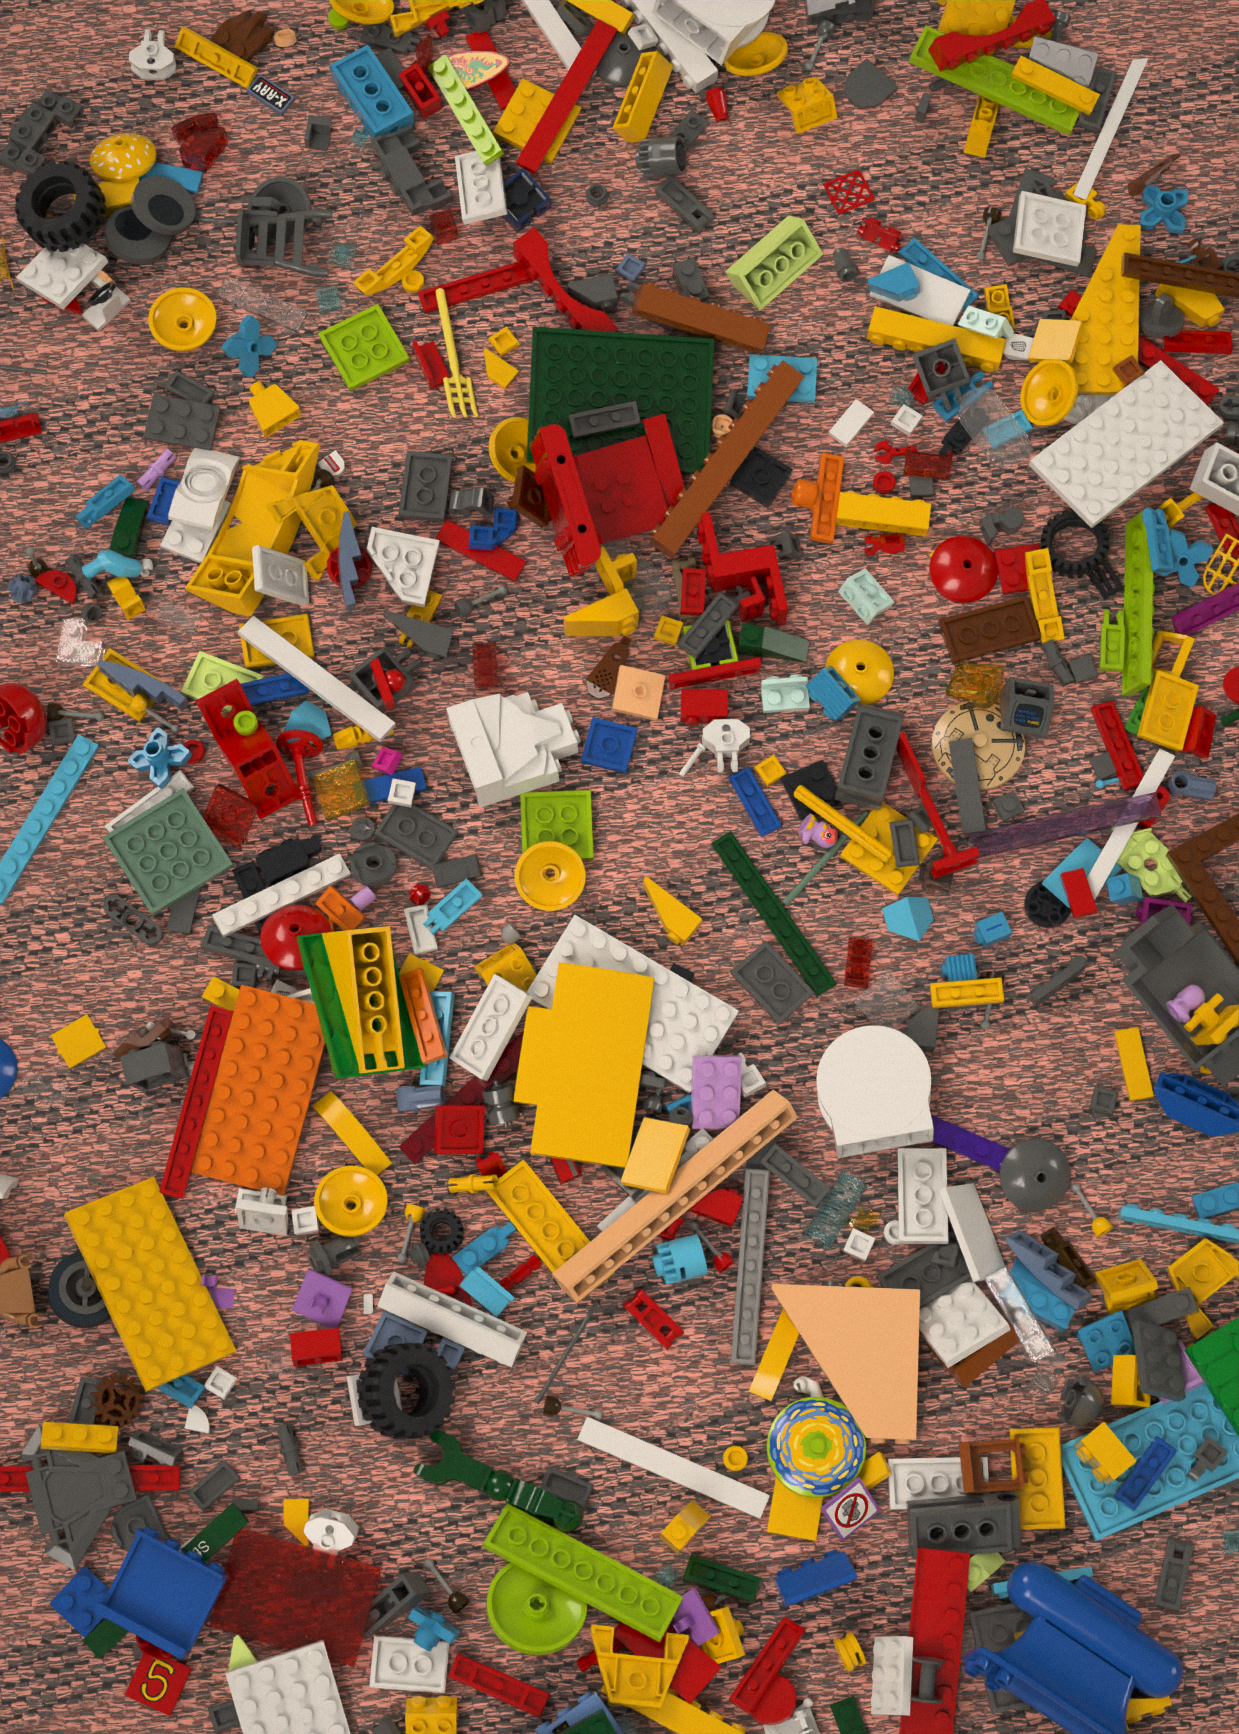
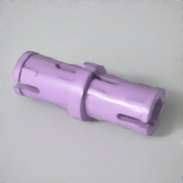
M166 448L154 463L151 462L148 465L149 469L136 481V484L138 486L142 485L141 488L147 492L159 477L165 475L164 471L177 459L175 454L171 455L173 452Z

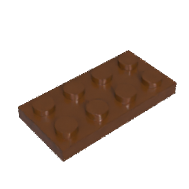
M1027 595L939 619L938 621L952 665L1041 639Z

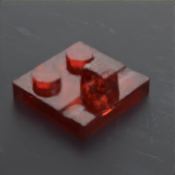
M219 783L215 786L203 819L213 834L240 848L244 845L260 805Z

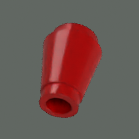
M722 87L708 90L705 100L716 122L728 120L726 92L723 91Z

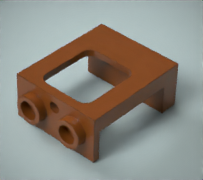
M1019 1437L1009 1440L969 1443V1441L959 1442L964 1495L1024 1490V1484L1029 1483L1027 1468H1022L1021 1458H1026L1025 1444L1020 1443ZM1013 1451L1015 1454L1017 1478L1008 1481L985 1482L982 1478L980 1455L984 1452Z

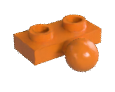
M329 886L315 903L329 916L327 920L332 932H335V924H338L344 931L355 930L367 918L333 886Z

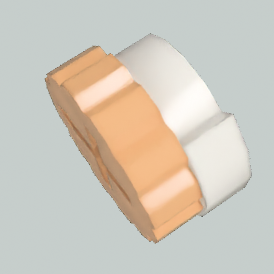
M100 270L90 282L96 287L101 288L113 280Z

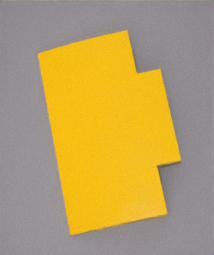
M559 962L552 1009L528 1006L513 1102L537 1106L530 1150L531 1155L621 1168L626 1167L630 1153L654 977Z

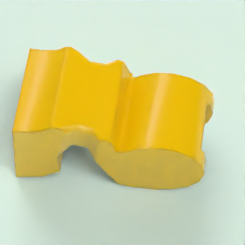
M117 576L106 582L127 621L146 610L141 598L136 595L126 577Z

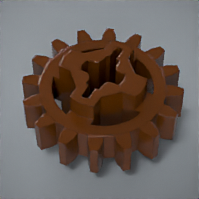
M112 1373L111 1380L104 1376L102 1377L104 1384H95L98 1391L90 1393L92 1397H95V1401L91 1402L90 1406H96L97 1409L93 1412V1415H101L100 1423L108 1420V1426H114L115 1422H117L118 1427H123L124 1420L127 1424L133 1423L131 1416H140L137 1408H144V1405L139 1403V1399L144 1398L145 1395L138 1393L142 1388L141 1385H133L135 1382L134 1377L126 1380L127 1374L123 1373L118 1379L117 1373ZM114 1383L123 1384L127 1389L121 1390ZM105 1391L106 1397L105 1401L102 1403V1395ZM115 1396H121L122 1399L119 1401V1404L114 1405ZM133 1397V1403L130 1409L129 1402L130 1398ZM110 1410L116 1411L120 1417L111 1416L107 1412Z

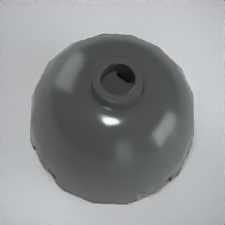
M1075 1375L1073 1382L1068 1380L1063 1387L1059 1400L1065 1401L1062 1413L1057 1412V1416L1060 1421L1072 1426L1082 1427L1092 1423L1102 1414L1104 1408L1102 1394L1098 1386L1094 1382Z

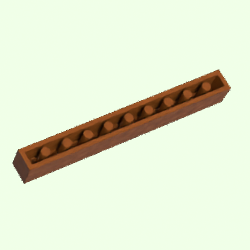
M782 360L779 366L775 364L767 373V376L770 377L766 383L761 382L754 391L757 395L753 401L748 399L741 409L744 414L740 419L734 418L728 427L731 430L727 437L724 434L720 437L715 445L718 447L714 454L710 452L702 462L705 465L701 472L696 470L689 480L692 485L688 490L686 488L682 489L676 498L679 500L675 508L673 506L668 508L663 515L666 520L662 526L658 523L650 533L653 536L650 544L672 559L696 527L697 522L700 521L701 513L707 512L805 377Z

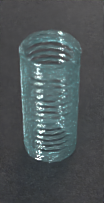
M840 1172L837 1180H835V1184L831 1188L832 1191L824 1199L822 1206L817 1211L818 1213L815 1214L816 1217H813L811 1224H809V1227L804 1232L812 1241H815L814 1239L816 1238L823 1241L820 1245L827 1249L832 1248L835 1243L834 1240H837L836 1236H839L841 1229H843L842 1225H845V1222L848 1221L847 1218H850L849 1214H852L854 1207L857 1206L856 1203H859L858 1199H861L860 1196H863L867 1189L865 1183L847 1172ZM847 1181L853 1183V1184L856 1185L857 1187H855V1186L849 1184ZM844 1189L850 1191L854 1195L849 1194L848 1192L844 1191ZM841 1192H843L844 1194L850 1196L851 1198H848V1197L842 1195ZM839 1196L845 1198L846 1200L850 1201L851 1203H849V1202H847V1201L841 1199ZM835 1203L845 1208L846 1210L839 1208L835 1205ZM831 1211L835 1212L836 1214H838V1215H840V1216H836V1215L832 1214ZM826 1218H828L829 1220L835 1222L836 1224L831 1223L830 1221H827ZM822 1226H824V1227L830 1229L831 1231H828V1230L822 1228Z

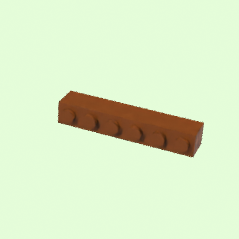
M646 282V284L644 283L637 288L631 312L633 315L757 354L764 350L770 324L763 322L764 320L760 317H747L741 311L734 309L728 311L722 309L720 304H707L701 302V299L695 296L685 297L680 295L679 291L673 289L663 290L659 288V285L651 282Z

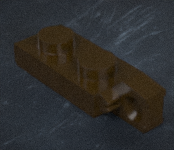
M1055 1227L1047 1230L1040 1236L1045 1246L1059 1254L1056 1262L1076 1274L1073 1283L1084 1289L1096 1281V1278L1070 1241H1064Z

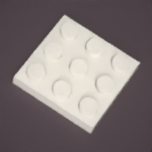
M1021 191L1018 202L1013 252L1078 267L1081 258L1086 205Z
M83 243L77 249L68 248L66 252H60L58 249L53 252L44 248L16 278L25 287L64 309L108 263V260L104 255Z
M971 1278L920 1308L919 1332L947 1368L1010 1331L1009 1324Z

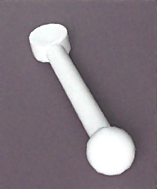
M153 1022L147 1023L146 1029L150 1031L155 1024ZM170 1028L171 1034L186 1036L189 1040L195 1038L193 1030L185 1032Z
M810 1698L804 1699L803 1704L797 1707L794 1713L805 1708H811L813 1701ZM785 1722L778 1725H768L769 1732L772 1734L776 1733L778 1727Z

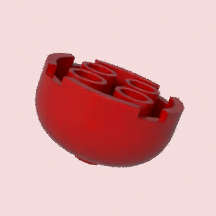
M16 683L1 684L0 729L7 725L10 727L3 732L6 742L0 737V745L9 753L15 751L23 754L35 747L44 737L47 726L46 714L40 700L31 690Z

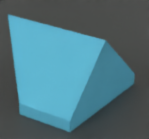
M307 700L291 712L284 732L290 730L308 731L314 733L320 739L331 735L326 711ZM293 738L286 741L291 743L294 740H298L301 738Z
M906 897L882 908L888 931L916 941L921 940L934 921L928 898Z

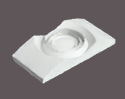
M194 448L188 458L181 483L176 488L168 520L213 530L238 467L240 457L214 450Z

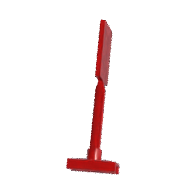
M904 732L900 733L896 751L917 798H921L943 847L942 852L945 858L932 863L931 873L933 878L936 879L978 864L977 857L980 856L977 846L958 852L956 846L952 844L934 802L925 789L926 779Z

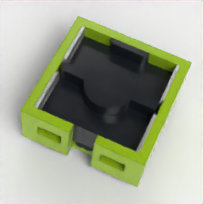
M729 620L697 659L687 654L691 670L738 661ZM692 625L683 627V636L688 632Z

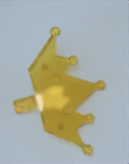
M859 1206L856 1219L851 1215L849 1223L841 1221V1224H845L850 1229L863 1230L865 1234L869 1235L867 1228L876 1225L882 1211L880 1210L878 1214L874 1215L873 1211L870 1210V1214L867 1216L862 1207Z

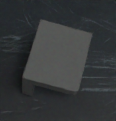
M309 115L304 136L306 148L322 151L328 150L332 132L331 118Z

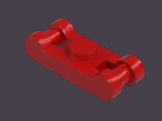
M639 1288L634 1293L635 1296L630 1301L627 1300L622 1306L668 1350L672 1346L671 1343L677 1337L680 1338L684 1331ZM643 1302L647 1308L641 1313L637 1307ZM664 1325L670 1329L665 1336L660 1332Z

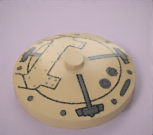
M983 700L962 702L946 711L937 722L931 741L933 759L940 772L953 784H955L949 741L972 738L980 791L1002 786L1020 768L1025 753V738L1023 734L1001 730L999 705Z

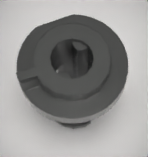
M356 1237L337 1238L322 1246L316 1240L309 1244L310 1250L307 1251V1257L314 1271L329 1277L332 1275L333 1267L348 1261L354 1255H361L362 1252L357 1248L359 1241Z

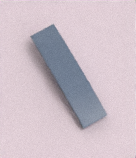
M348 511L344 512L342 518L338 553L340 588L346 611L355 609L356 602L351 586L358 583L354 562L360 561L361 557Z
M98 660L96 663L100 672L133 697L137 693L143 692L158 705L165 698L182 712L189 705L185 696L146 673L103 660Z
M1021 1230L1006 1237V1243L1019 1260L1055 1295L1076 1310L1091 1302L1093 1294L1073 1283L1076 1274L1056 1262L1058 1253Z

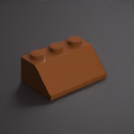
M1006 1320L1010 1331L947 1368L928 1343L926 1345L947 1372L965 1388L1020 1340L1012 1324Z

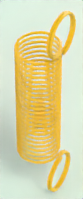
M2 236L3 247L6 248L4 245V237ZM3 249V251L0 252V254H3V253H4V255H3V256H0V258H5V259H4V260H0V262H6V263H5V264H0V265H1V266H6V268H1V267H0V269H2V270H7V272H2L1 270H0V272H1L2 274H7V273H8V275H7V276L1 275V276H2L3 278H9V280L11 281L12 290H14L13 284H12V278L10 279V274H9V268H8V263H7V259H6L5 249Z

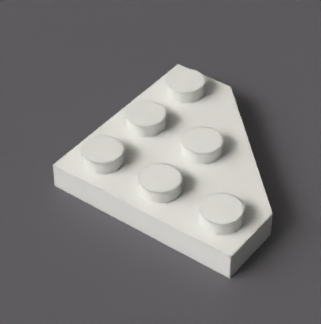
M372 527L367 545L368 553L402 603L425 607L440 540Z

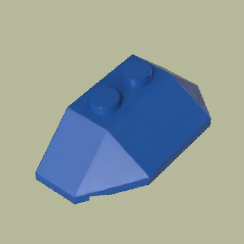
M1160 1072L1154 1092L1167 1117L1211 1137L1239 1132V1103L1230 1094L1186 1074Z

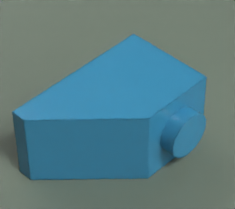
M909 262L867 280L869 291L898 302L912 300L920 293V285Z

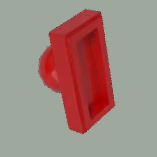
M379 659L372 660L370 663L371 670L385 709L387 711L395 708L391 692H398L403 688L405 677L396 669L389 670L384 674Z

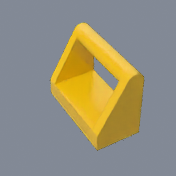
M1158 630L1152 643L1154 655L1151 671L1154 673V671L1159 670L1179 678L1195 638ZM1163 640L1181 646L1171 671L1152 668Z

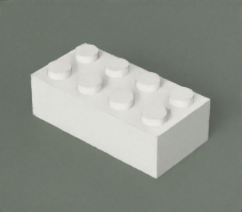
M1215 443L1204 451L1190 490L1238 516L1239 454L1219 443Z

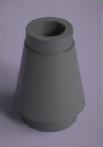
M845 248L836 249L833 252L837 277L842 282H850L858 276V267Z

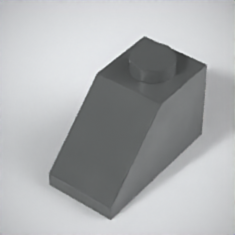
M612 274L568 283V295L589 308L609 312L618 306V297Z
M932 1004L928 1005L909 1020L907 1028H902V1033L911 1038L922 1051L933 1052L935 1049L939 1008L932 1009Z

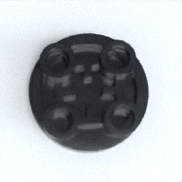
M1040 881L1026 894L1024 900L1025 913L1029 920L1039 927H1058L1067 920L1071 909L1042 884L1043 881Z

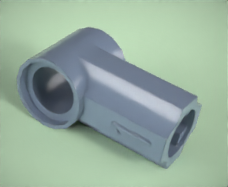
M1178 771L1167 781L1166 787L1173 796L1183 795L1212 801L1216 791V780L1192 776L1187 772ZM1174 780H1181L1184 788H1178Z
M442 1085L421 1088L404 1086L396 1089L398 1114H404L407 1111L418 1113L421 1109L436 1108V1105H444L445 1093Z

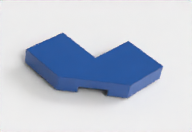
M494 508L493 527L470 525L469 549L492 551L516 533L517 511L515 509Z

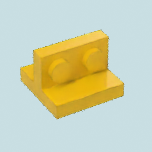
M603 546L601 547L600 558L595 562V567L610 595L623 590V583L636 577L637 559L633 553L628 555L621 554L612 562Z
M1142 1259L1095 1272L1097 1282L1103 1289L1105 1305L1109 1315L1120 1310L1124 1311L1155 1299L1154 1290L1158 1289L1157 1280Z

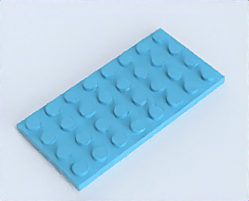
M1206 1384L1186 1393V1399L1180 1402L1172 1400L1163 1405L1160 1401L1107 1425L1136 1459L1132 1466L1107 1485L1104 1481L1100 1483L1091 1471L1094 1469L1088 1462L1083 1463L1075 1453L1077 1449L1074 1445L1089 1433L1061 1445L1062 1470L1095 1541L1239 1478V1436H1237ZM1159 1436L1175 1448L1177 1452L1136 1510L1132 1511L1116 1499L1114 1494L1154 1438ZM1209 1436L1227 1450L1228 1453L1213 1472L1206 1468L1198 1480L1194 1482L1186 1476L1198 1462L1192 1455L1205 1438Z

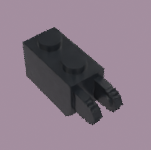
M317 836L301 842L299 838L294 840L289 838L283 841L279 847L273 850L269 848L259 853V856L255 859L268 886L271 887L308 869L310 865L309 859L322 851L321 840Z

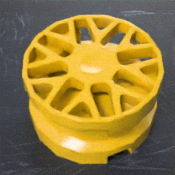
M852 1632L847 1633L843 1639L837 1638L833 1640L835 1649L847 1672L853 1671L857 1665L861 1667L867 1664L859 1643Z

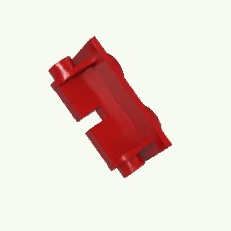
M869 217L868 220L862 218L865 225H860L857 230L860 237L875 243L877 236H879L881 239L878 246L891 253L892 251L897 253L900 244L897 243L898 240L904 241V238L900 236L901 232L890 226L888 230L881 227L882 222L872 217Z
M37 412L0 421V443L42 434Z

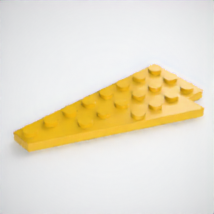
M1118 224L1071 320L1082 321L1084 324L1073 363L1069 364L1077 376V394L1115 396L1125 387L1112 370L1113 367L1131 355L1138 363L1140 280L1122 277L1121 261L1124 253L1140 255L1141 225Z

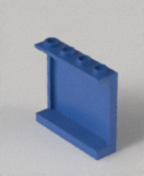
M146 1526L145 1529H136L134 1533L137 1535L103 1602L98 1603L94 1612L181 1660L188 1658L229 1574L223 1572L225 1569L223 1566L212 1561L208 1564L201 1560L203 1557L201 1554L193 1550L188 1552L180 1548L181 1544L170 1538L164 1540L158 1537L159 1532L153 1528Z

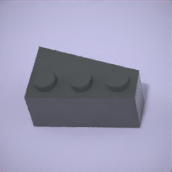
M804 0L807 25H817L822 19L832 23L872 19L875 0Z

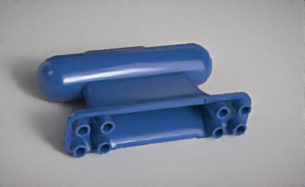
M1027 1561L1016 1566L1009 1575L1006 1587L1011 1602L1033 1618L1024 1633L1013 1644L1001 1651L992 1652L984 1647H977L967 1652L963 1658L966 1663L963 1670L967 1675L976 1678L980 1673L987 1678L985 1686L994 1692H998L1000 1688L1005 1691L1008 1690L1071 1734H1128L1126 1714L1134 1687L1147 1696L1166 1698L1173 1694L1180 1686L1184 1673L1182 1662L1173 1651L1138 1628L1143 1617L1139 1610L1086 1575L1080 1576L1076 1585H1074L1046 1565L1036 1561Z

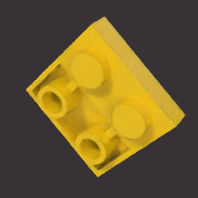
M1216 993L1207 1003L1204 1002L1194 1011V1016L1184 1025L1188 1032H1192L1200 1023L1202 1024V1027L1190 1039L1195 1045H1218L1225 1041L1228 1037L1227 1033L1232 1028L1239 1026V1005L1222 1006L1215 1012L1214 1009L1224 1000L1220 994Z

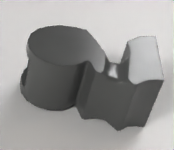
M484 0L483 10L475 6L464 7L466 24L479 34L488 31L491 25H495V21L506 17L505 0Z
M474 487L470 491L466 489L465 492L454 491L450 496L448 512L452 515L470 517L471 509H474L482 515L492 516L495 496L484 487Z
M1010 508L1004 515L1001 512L987 513L979 523V528L987 545L993 542L997 533L996 528H1000L1007 535L1017 533L1022 526L1024 515L1018 508Z

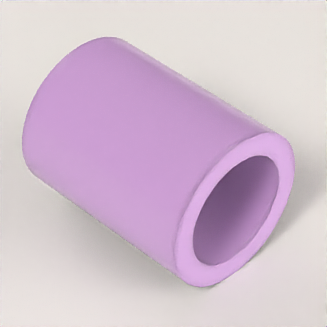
M365 886L349 900L354 906L356 905L358 910L362 911L376 899V896Z

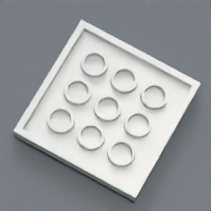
M323 1640L225 1672L243 1734H350Z

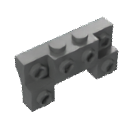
M46 89L36 104L32 102L30 107L23 111L18 124L11 128L8 136L10 141L0 154V164L26 176L36 172V168L41 165L47 166L46 157L38 152L57 127V121L73 129L75 126L73 120L77 114L83 115L84 113L83 106L64 95L61 98Z
M411 124L395 132L380 134L371 139V146L382 163L380 171L385 179L389 178L392 183L390 188L394 196L400 197L412 216L429 208L434 211L453 202L452 194L447 192L442 178L426 185L425 179L410 155L421 149V141L416 139Z

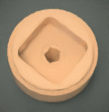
M291 29L280 30L274 35L275 45L278 47H289L297 41L295 31Z
M724 414L715 416L711 422L713 435L720 438L724 434L727 437L731 431L728 427L733 420Z

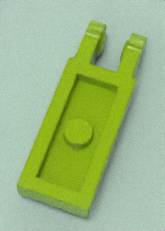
M1104 609L1100 635L1099 671L1122 672L1124 669L1125 646L1124 611L1118 610L1116 614L1117 625L1109 624L1110 611L1109 609Z

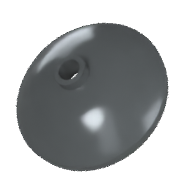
M628 27L625 34L617 31L616 36L596 69V74L611 85L629 86L641 53L656 51L655 46L639 51L628 35L631 27Z
M275 177L266 180L251 195V197H272L280 201V210L274 211L278 212V214H283L285 211L290 213L312 209L306 190L298 182L286 177ZM249 200L247 210H257L250 206ZM305 219L304 231L306 230L310 222V219ZM295 221L286 222L285 244L294 241ZM277 224L268 225L267 243L276 245ZM259 226L253 227V232H255L257 237Z
M1038 1138L1027 1139L1014 1145L1005 1155L999 1173L1000 1185L1007 1199L1015 1206L1027 1211H1042L1058 1203L1065 1195L1071 1177L1070 1165L1064 1152L1052 1142ZM1042 1173L1043 1179L1038 1181L1037 1176Z

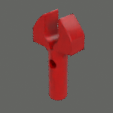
M888 440L881 441L874 447V451L884 450L887 452L884 456H875V460L881 464H891V459L895 456L917 454V447L915 445L892 447L889 445Z

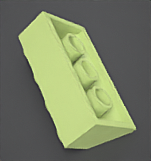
M788 215L727 269L725 273L733 286L760 311L818 260L823 253L804 219Z

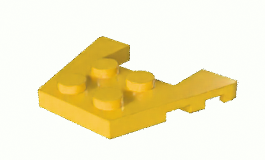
M407 0L411 12L390 15L394 37H398L425 23L427 19L444 10L449 11L453 7L449 8L446 0Z
M333 485L266 505L276 523L282 522L296 511L319 546L320 551L303 563L314 581L319 580L323 575L322 572L327 566L330 552L339 547L344 512H349L353 529L357 525L356 520Z
M1204 1238L1167 1268V1272L1175 1292L1188 1287L1191 1288L1198 1307L1199 1304L1233 1277L1239 1280V1261L1219 1246ZM1199 1307V1313L1185 1317L1195 1340H1198L1214 1327Z
M592 1624L590 1632L608 1704L659 1710L687 1645L689 1635L666 1633L664 1659L617 1654L612 1652L614 1627Z

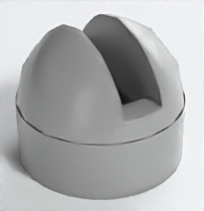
M510 923L501 931L502 939L508 944L515 943L522 937Z

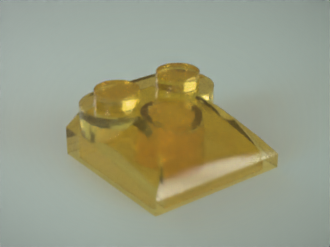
M958 663L945 691L946 696L972 700L973 705L980 709L990 708L995 704L1003 686V666Z

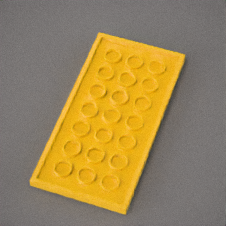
M151 1177L64 1214L146 1392L236 1352L207 1287L201 1285L202 1277L163 1194L159 1192L160 1188L155 1177Z

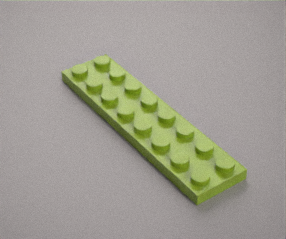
M925 25L908 61L909 63L1063 134L1070 135L1080 111L1010 77L1015 68L1014 65L992 55L988 57L983 55L970 64L965 62L954 70L950 71L947 69L940 72L928 49L935 38L945 34Z
M1143 511L1126 522L1125 646L1122 696H1133L1151 685L1153 680L1151 663L1154 655L1152 649V638L1154 635L1152 617L1154 615L1153 594L1155 585L1153 583L1154 571L1151 569L1146 525L1142 521Z
M508 1503L483 1543L484 1549L658 1642H661L683 1600L681 1595Z

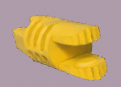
M355 725V727L350 726L333 734L337 750L356 747L360 743L363 745L365 742H371L370 740L376 741L374 737L358 725ZM394 729L387 736L392 735L394 733Z

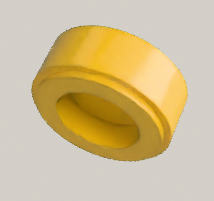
M411 270L402 278V286L407 292L416 293L423 288L424 277L419 271Z
M740 1446L729 1447L723 1455V1463L731 1471L742 1470L748 1461L746 1451Z

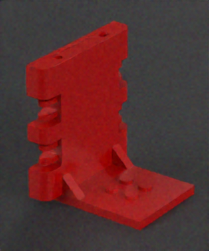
M553 424L539 428L537 431L538 435L534 437V441L529 445L536 465L534 476L537 485H541L556 538H554L555 546L558 552L561 551L569 578L583 574L600 558V545L653 530L658 523L662 526L666 520L663 515L668 508L646 435L573 456L566 432L561 426Z

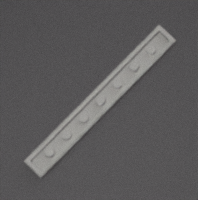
M745 1169L731 1364L752 1366L756 1364L770 1170Z

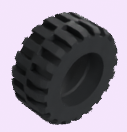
M53 161L47 163L45 167L42 165L37 167L36 172L26 176V182H22L19 187L20 193L16 194L15 201L18 204H15V213L20 225L33 241L49 251L55 252L58 249L60 252H66L68 248L74 250L79 248V245L83 242L85 244L90 241L89 238L97 234L99 231L98 226H102L105 219L102 214L106 213V205L104 204L106 199L101 191L102 189L86 169L74 162L69 164L67 161H59L56 164ZM66 194H76L75 202L66 214L55 219H45L46 212L55 199Z
M421 1343L391 1344L373 1353L374 1358H368L364 1364L366 1370L361 1371L359 1375L361 1385H357V1393H360L361 1399L358 1400L359 1408L363 1407L365 1411L362 1413L364 1419L372 1421L370 1423L371 1428L375 1431H380L381 1435L393 1437V1439H418L433 1434L435 1429H440L445 1424L443 1418H449L452 1412L450 1405L455 1402L453 1389H456L455 1382L451 1380V1376H453L451 1368L445 1366L447 1361L443 1356H437V1350L432 1347L427 1348L425 1344ZM405 1367L412 1371L417 1378L420 1392L415 1408L407 1415L399 1409L393 1394L395 1379Z

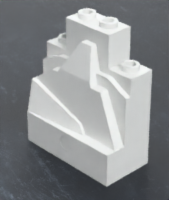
M528 692L505 698L500 694L472 699L446 708L451 732L454 733L476 792L479 808L559 782L558 773L562 772L558 759L578 753L577 744L581 743L577 730H572L570 724L573 723L570 711H565L562 703L539 710L535 699L531 700Z

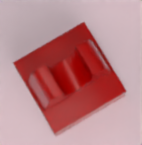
M444 10L427 19L424 26L428 32L435 29L439 37L442 38L449 32L446 23L449 21L450 16Z
M490 1151L488 1152L489 1157L483 1160L480 1157L476 1159V1165L481 1176L495 1174L499 1178L507 1173L498 1152Z

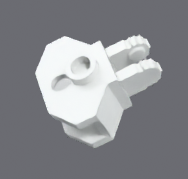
M145 30L144 41H141L140 46L129 52L131 71L141 79L165 80L176 73L174 54L165 47V31L159 30L158 41H151V31ZM150 70H155L157 72L155 74H151Z
M738 719L713 720L703 728L702 745L715 754V758H717V772H723V758H731L732 772H738L737 757L739 752L749 744L750 727Z
M326 1508L310 1515L309 1521L305 1523L304 1534L312 1542L313 1550H315L313 1564L319 1565L322 1560V1552L330 1554L327 1563L328 1568L334 1569L339 1551L353 1544L357 1537L359 1526L350 1515Z

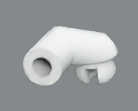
M801 1376L794 1381L795 1390L808 1394L811 1397H824L817 1381L805 1376Z

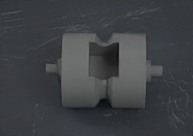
M498 1080L493 1081L494 1086L482 1091L484 1102L491 1106L487 1113L490 1125L504 1124V1128L509 1127V1122L520 1118L518 1106L511 1102L514 1099L515 1092L512 1083L499 1084Z

